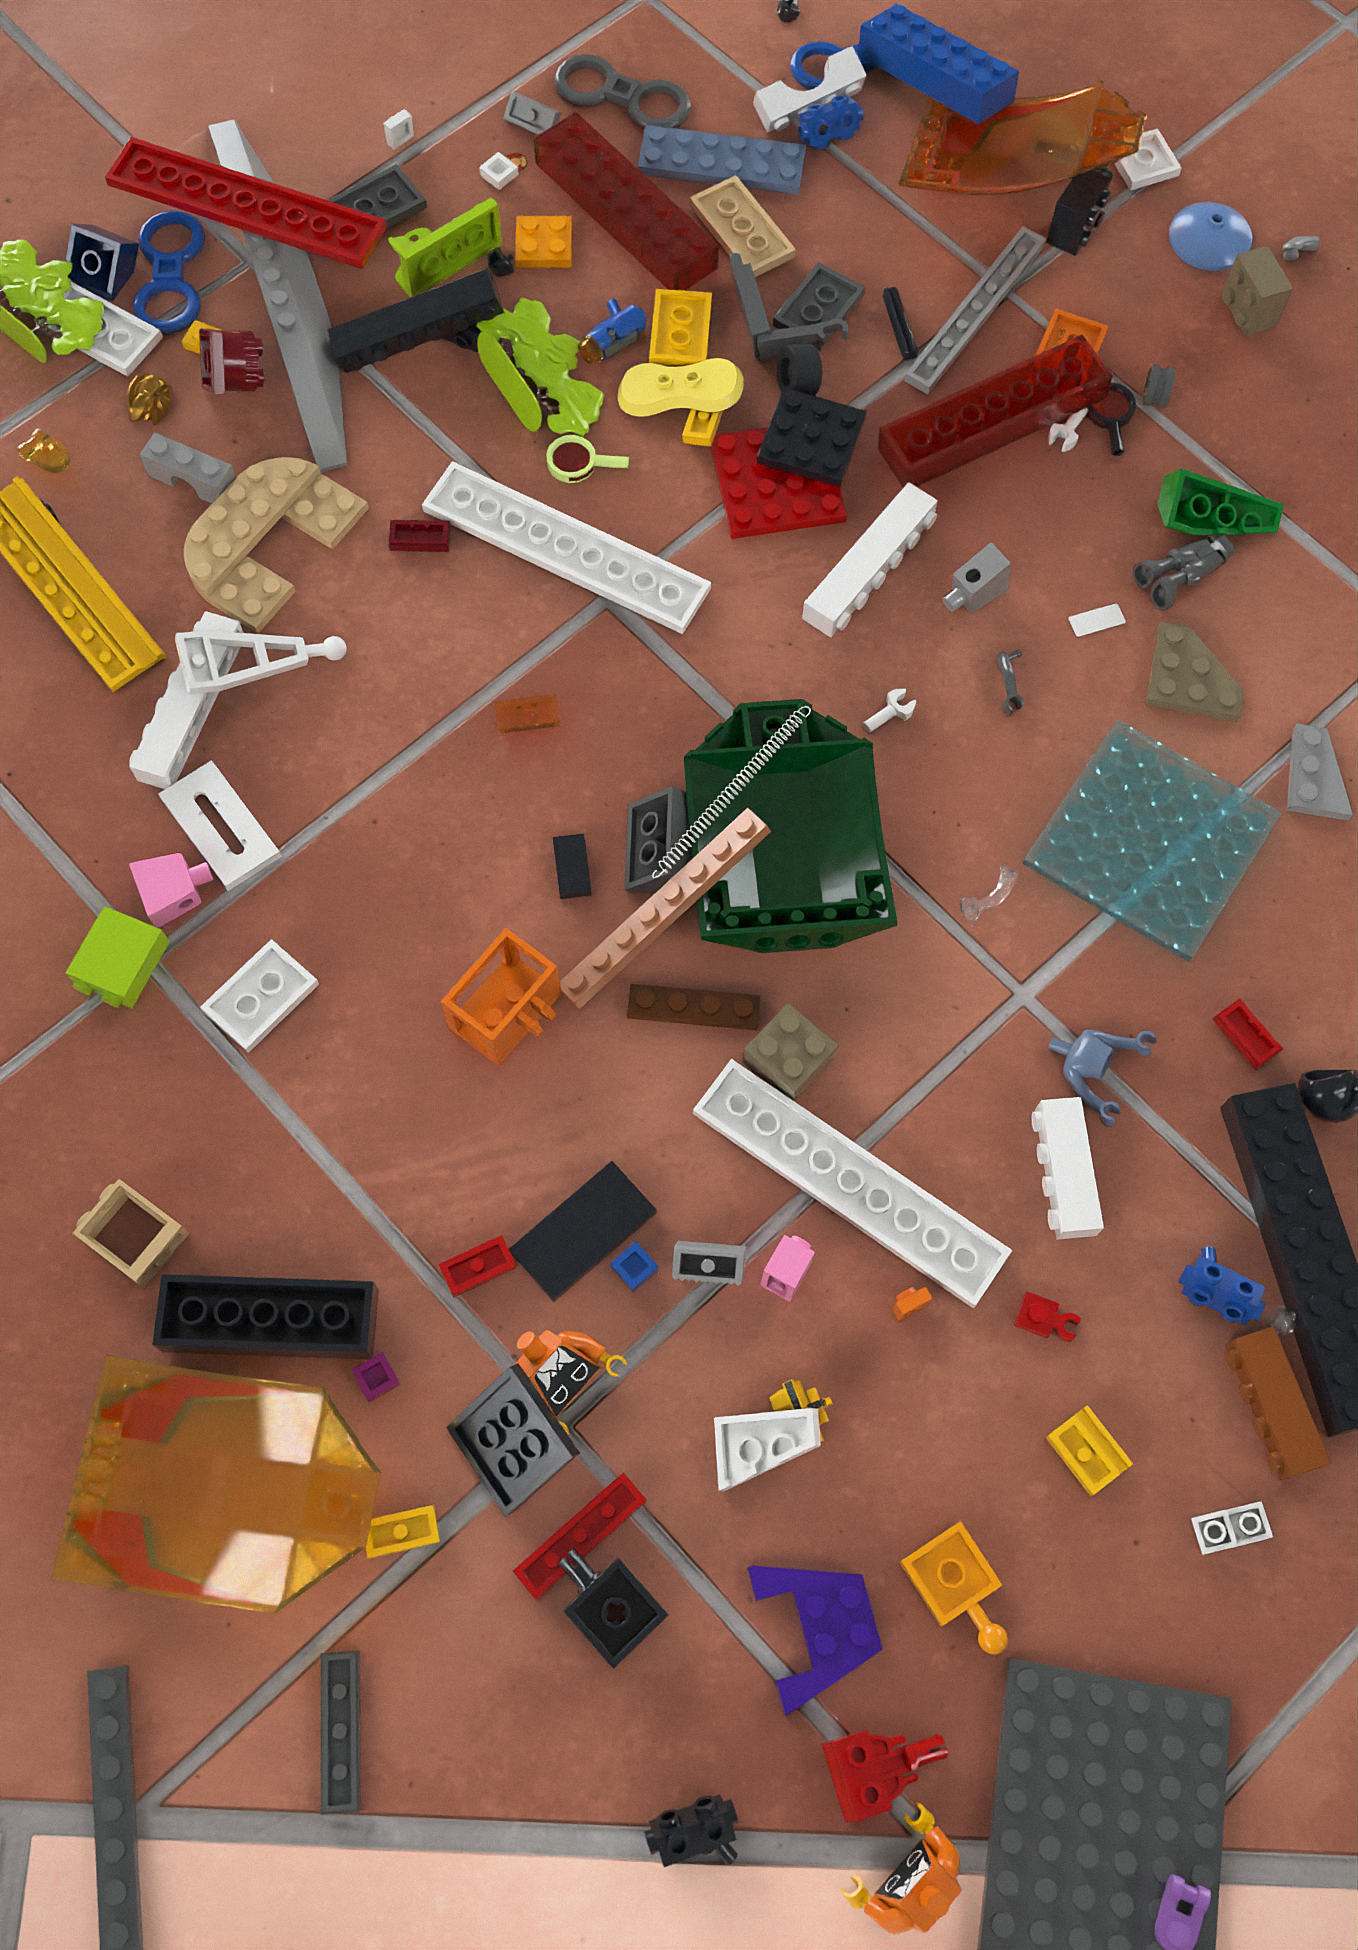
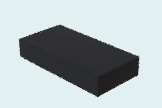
M584 834L553 837L560 899L592 896Z

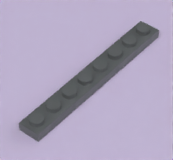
M124 1665L87 1671L100 1950H143L129 1666Z

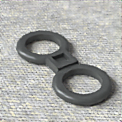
M575 55L565 60L557 68L554 78L556 90L563 99L580 106H592L609 101L628 108L629 116L644 129L646 125L667 128L679 127L688 118L691 108L689 95L681 86L672 81L661 79L650 80L640 84V81L617 74L614 67L607 60L596 55ZM588 67L602 72L607 80L601 89L582 93L570 88L566 83V78L572 71ZM665 93L677 100L679 109L675 114L667 118L657 119L645 115L639 109V102L649 94Z

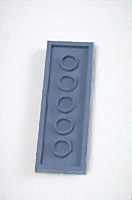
M646 125L638 162V175L718 184L736 175L744 186L749 189L799 195L806 145Z

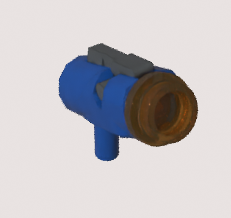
M610 299L607 302V307L611 317L595 326L590 333L582 337L581 342L578 344V350L582 358L589 364L593 362L598 363L619 352L623 347L635 342L638 339L637 335L646 329L647 317L640 307L629 305L621 311L617 300Z

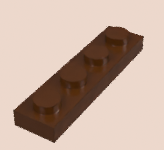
M630 984L627 1019L757 1030L760 995Z

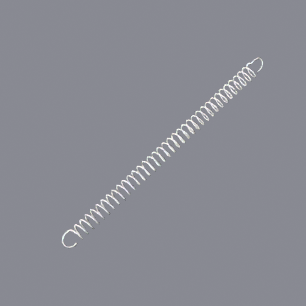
M804 706V707H801V708H800V709H802V708H805V707H806V708L809 709V713L811 712V709H810V707H808V706ZM799 710L793 712V715L789 717L790 719L786 720V724H782V728H779L778 732H775V736H772L771 740L767 741V745H763V749L759 750L760 753H756V757H753L752 761L748 762V766H744V770H741L740 774H737V778L733 779V783H729V787H726L725 791H722L721 795L717 796L718 800H714V804H710V808L706 809V813H702V817H698V821L694 822V826H690V830H687L686 834L682 835L683 839H679V843H675V847L671 848V852H667V856H663V861H659V866L663 871L658 876L654 877V873L657 871L655 870L652 874L653 878L659 877L663 872L668 873L666 869H663L660 862H664L667 867L672 869L671 865L665 862V857L668 858L673 864H676V862L668 856V853H671L677 860H680V858L672 852V849H676L680 855L684 856L683 852L677 849L676 844L680 845L685 851H688L687 848L680 843V840H683L689 847H692V845L684 839V836H688V838L695 843V840L688 835V831L692 832L695 837L699 838V835L692 831V827H695L698 832L703 834V831L700 828L696 827V822L707 830V827L699 821L700 818H702L708 825H711V823L703 817V814H707V816L711 820L715 821L714 817L707 813V810H711L715 816L719 817V814L711 809V806L713 805L716 807L718 811L723 812L719 806L715 805V801H718L721 806L727 808L726 805L719 800V797H722L728 804H730V801L723 796V792H725L731 799H734V797L726 791L727 788H729L735 795H738L737 791L730 787V784H734V786L739 791H742L741 787L734 783V780H738V782L742 786L746 787L745 783L738 779V776L740 775L746 782H750L747 777L742 775V771H745L750 778H753V775L750 772L746 771V767H749L754 774H757V771L754 768H752L749 765V763H753V765L757 769L761 770V767L757 763L753 762V759L755 758L761 765H765V763L761 759L757 758V754H760L765 761H769L765 755L761 754V750H764L769 757H772V754L764 748L765 746H768V748L772 752L776 753V750L772 746L768 745V742H772V744L776 748L780 749V746L776 742L772 741V738L775 737L780 744H784V742L780 738L776 737V733H779V735L784 740H787V737L784 734L780 733V729H783V731L788 736H791V733L787 729L783 728L784 725H787V727L792 732H795V729L791 725L787 724V721H790L793 726L799 728L798 724L795 721L791 720V717L793 716L797 722L802 724V720L794 715L795 712L800 713L804 717H807L809 713L805 716L804 714L799 712Z

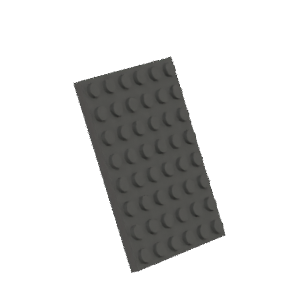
M1008 1658L977 1950H1164L1157 1942L1154 1932L1165 1887L1171 1874L1184 1878L1185 1884L1192 1887L1200 1885L1210 1889V1903L1207 1911L1204 1913L1198 1939L1193 1950H1216L1232 1699ZM1180 1899L1176 1911L1187 1915L1190 1903Z

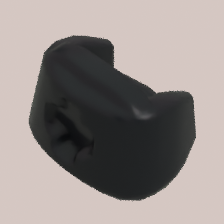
M779 0L777 14L781 21L792 22L797 19L800 14L797 0Z
M496 247L489 253L488 266L496 277L512 274L514 267L510 261L514 257L512 254L506 257L501 249Z

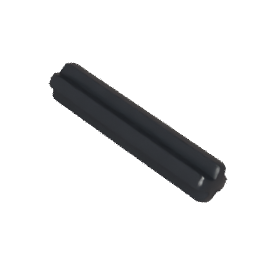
M894 286L891 288L887 287L884 289L882 297L902 358L906 361L915 359L918 349L899 291Z

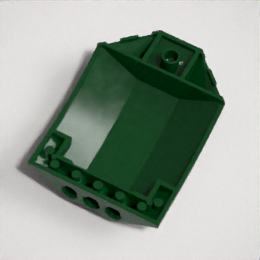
M804 699L740 703L733 710V715L723 724L720 722L705 736V741L695 750H690L684 756L690 830V826H694V822L698 821V817H702V813H706V809L710 808V804H714L713 801L718 800L717 796H720L721 792L725 791L726 787H729V783H733V779L737 778V774L744 770V766H748V762L752 761L753 757H756V753H760L759 750L763 749V745H767V741L771 740L772 736H775V732L782 728V724H786V720L790 719L789 717L793 715L794 711L799 710L805 716L809 713L807 717H804L800 713L795 712L794 715L802 720V724L797 722L793 716L791 717V720L795 721L799 728H796L790 721H787V724L791 725L795 732H792L787 725L783 726V728L791 733V736H788L783 729H780V733L784 734L787 740H784L779 733H776V737L780 738L784 744H780L775 737L772 738V741L776 742L780 749L776 748L772 742H768V745L776 750V753H774L768 746L764 747L772 754V757H769L764 750H761V754L765 755L769 761H765L760 754H757V758L761 759L765 765H761L755 758L753 762L757 763L761 770L757 769L753 763H749L757 771V774H754L749 767L745 768L746 771L753 775V778H750L745 771H742V775L747 777L750 782H746L740 775L738 779L743 781L746 787L742 786L738 780H734V783L740 786L742 791H739L734 784H730V787L736 790L738 795H735L729 788L726 791L734 799H731L725 792L722 793L730 801V804H728L722 797H719V800L727 808H724L718 801H715V805L719 806L723 812L718 811L713 805L711 809L716 811L719 817L715 816L711 810H707V813L713 816L715 821L711 820L707 814H703V817L711 823V825H708L702 818L699 819L707 827V830L699 823H695L696 827L703 831V834L698 832L695 827L691 828L692 831L699 835V838H697L690 832V836L695 840V843L690 840L692 859L747 808L760 818L771 831L697 900L700 936L703 941L752 950L758 953L829 949L897 926L898 921L879 811L873 743L866 738L859 739L849 733L847 726L827 715L824 717L814 711L812 704ZM804 706H808V707H810L811 712L809 713V709L806 708V707H805V708H802V709H800V708H801V707H804Z

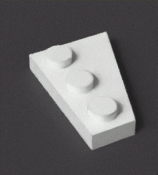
M808 1408L714 1418L719 1491H726L821 1446L818 1409Z

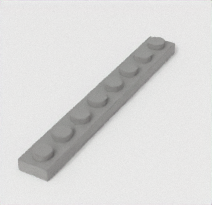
M1022 226L905 373L904 382L926 394L930 393L1041 252L1047 238Z

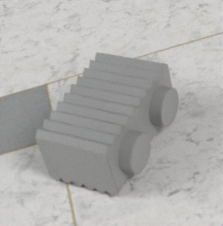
M678 1241L674 1245L672 1278L675 1281L678 1278L681 1281L687 1279L689 1282L692 1279L695 1282L701 1280L702 1283L706 1280L709 1283L715 1281L716 1284L721 1281L724 1285L728 1282L730 1285L736 1283L739 1286L745 1275L746 1246Z

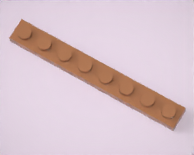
M749 808L743 811L560 981L561 990L579 1009L584 1006L771 832L768 826Z

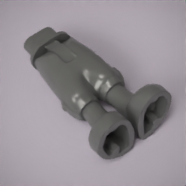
M1220 535L1216 538L1210 536L1179 549L1170 550L1166 555V559L1158 561L1143 560L1133 567V578L1141 588H1147L1153 584L1150 594L1151 601L1158 610L1164 611L1173 606L1176 591L1181 585L1198 584L1202 578L1225 564L1228 557L1235 554V547L1225 535ZM1170 570H1179L1177 573L1160 578Z

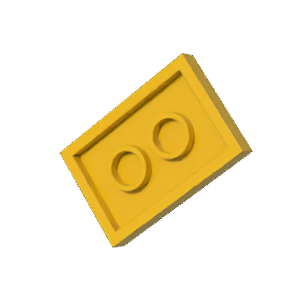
M656 289L649 363L684 367L707 360L712 293Z

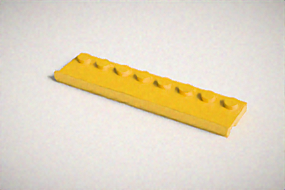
M18 476L12 479L14 483L0 491V553L109 689L115 692L160 660H165L167 657L162 649L22 478L19 479Z

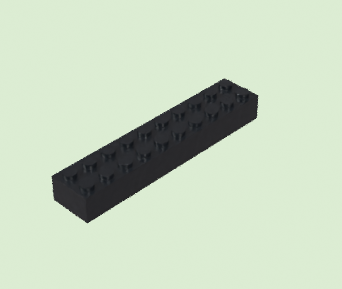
M1292 1083L1233 1095L1220 1107L1327 1436L1333 1437L1358 1431V1264L1296 1084Z

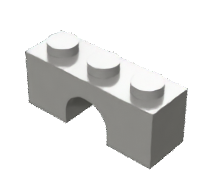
M157 433L153 434L139 454L149 477L170 486H174L178 479L181 478L194 487L199 498L213 503L236 478L231 464Z

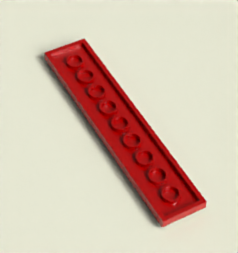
M130 137L105 176L108 186L362 270L387 229L386 220L134 137Z

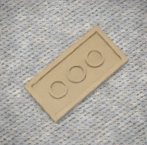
M736 175L690 197L689 206L730 256L733 253H739L743 265L751 263L755 277L795 258L796 249Z

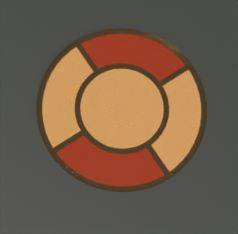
M511 153L506 156L508 160L518 166V171L523 170L527 165L526 157L520 153Z

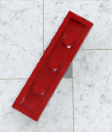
M623 1472L513 1570V1573L537 1601L566 1575L565 1571L557 1565L560 1560L565 1557L573 1567L576 1566L567 1555L574 1547L582 1558H585L645 1504L647 1499Z

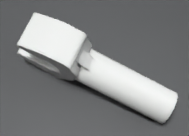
M1080 404L1065 425L1054 423L1050 428L1048 444L1052 445L1057 437H1063L1065 441L1061 451L1065 452L1074 448L1079 437L1074 430L1087 414V406Z
M906 689L890 691L886 698L887 707L863 722L864 729L870 733L894 716L904 721L908 720L913 714L916 700L901 706L897 702L905 697Z

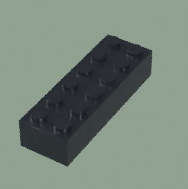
M162 1274L152 1345L165 1353L373 1358L379 1290L373 1281Z

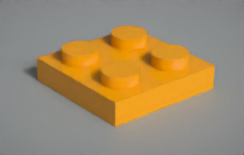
M516 216V268H571L572 216Z

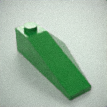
M1183 468L1164 476L1157 503L1165 527L1191 536L1277 533L1284 507L1283 503Z

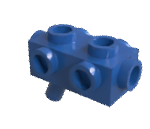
M847 95L834 97L831 103L825 105H811L807 108V111L799 114V137L809 146H813L814 149H822L829 146V140L837 137L839 140L850 139L854 136L853 132L860 129L859 121L864 118L862 107ZM822 124L825 126V128L818 130Z
M1204 1247L1202 1249V1256H1199L1193 1267L1188 1264L1186 1265L1178 1282L1184 1285L1181 1294L1187 1296L1191 1303L1196 1306L1205 1305L1219 1312L1228 1322L1238 1321L1246 1325L1250 1318L1258 1321L1266 1305L1265 1302L1261 1301L1265 1286L1218 1264L1214 1247Z

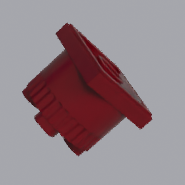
M200 328L199 341L203 389L214 394H225V391L254 392L257 387H263L264 373L262 369H259L258 357L263 355L261 338H255L254 333L251 331H225Z

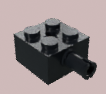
M1083 165L1079 167L1056 203L1046 240L1047 244L1076 256L1082 246L1086 247L1093 235L1092 229L1094 227L1098 229L1103 221L1105 212L1102 211V208H1105L1111 196V191H1108L1113 174L1108 168L1100 167L1095 171Z
M574 1547L567 1555L577 1565L576 1568L565 1557L557 1563L579 1588L577 1591L579 1595L563 1611L614 1669L669 1614L619 1558H616L602 1573L600 1571L595 1572ZM609 1603L616 1606L620 1603L624 1605L621 1611L624 1616L622 1621L618 1622L616 1619H612L610 1622L607 1621L606 1616L609 1614V1611L606 1607Z

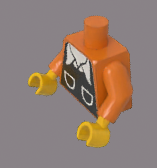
M547 1330L538 1338L530 1331L524 1333L517 1342V1347L523 1355L515 1364L521 1366L556 1418L601 1369L597 1364L599 1361L605 1364L608 1374L614 1377H619V1375L610 1369L612 1360L619 1359L627 1365L626 1360L622 1356L617 1354L609 1355L606 1353L607 1348L585 1333L564 1330L555 1335ZM558 1421L568 1435L567 1426L563 1422Z
M916 1803L921 1809L920 1818L914 1821L906 1813L905 1820L918 1833L925 1834L926 1836L918 1842L874 1893V1896L870 1897L869 1890L856 1875L850 1877L858 1887L855 1892L847 1893L841 1888L842 1894L853 1908L860 1909L865 1907L864 1913L891 1934H899L911 1929L926 1933L940 1917L947 1914L950 1905L962 1890L956 1879L959 1873V1852L938 1826L934 1827L935 1818L933 1814L920 1803Z

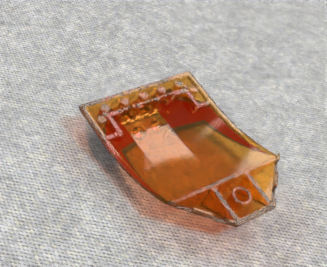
M1099 78L1097 84L1065 93L1015 98L1013 103L980 124L929 97L899 180V186L966 195H1001L1052 185L1102 169L1137 153L1147 115L1141 110L1134 112L1128 107L1129 101L1116 91L1111 94L1104 89V82Z

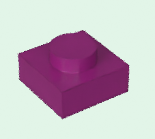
M384 1352L351 1369L368 1402L401 1385Z

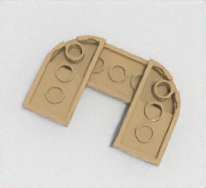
M273 458L251 465L234 479L190 529L184 544V561L191 581L200 596L208 603L258 634L296 591L293 584L248 557V553L280 518L333 550L369 509L368 502L321 474L318 465L300 458Z

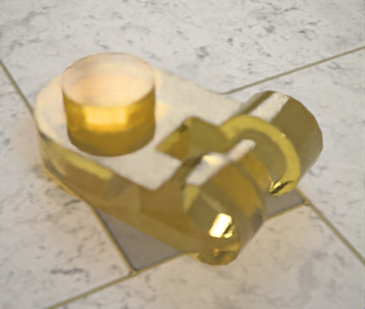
M38 428L30 434L31 438L26 443L22 442L16 448L17 452L25 460L32 461L50 473L62 472L70 464V456L66 447Z

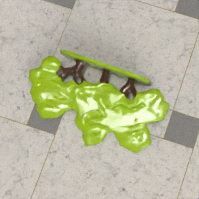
M28 241L4 242L0 249V285L2 286L0 289V299L6 298L9 300L12 312H8L0 305V330L34 358L43 363L47 360V353L37 336L52 338V349L58 355H68L76 349L90 350L91 346L95 344L94 336L102 330L103 321L101 317L104 313V303L89 298H78L75 300H66L64 298V293L71 288V280L68 278V275L72 271L73 263L53 260L44 266H38L37 251ZM25 312L32 314L36 318V328L30 330L16 316ZM44 318L46 323L40 325V320ZM52 324H57L61 327L60 330L49 332L48 329L42 331V328ZM55 334L63 335L61 338L58 339L54 337Z
M521 298L514 307L515 312L511 313L504 309L503 314L491 320L477 323L476 326L483 331L479 334L477 342L481 361L518 418L528 430L534 432L540 428L542 422L540 407L549 412L547 422L553 432L563 434L572 431L581 437L589 432V424L598 421L600 415L599 408L603 405L604 394L590 383L577 381L569 377L568 371L577 367L578 359L575 355L580 352L583 343L567 334H550L549 323L551 318L541 302ZM505 340H511V344L504 345ZM507 355L514 356L516 367ZM523 376L531 377L537 384L536 396L522 378ZM542 389H546L545 395L540 394ZM548 397L556 399L559 402V406L548 405L547 401L542 402L541 399ZM551 410H558L560 413L554 415Z

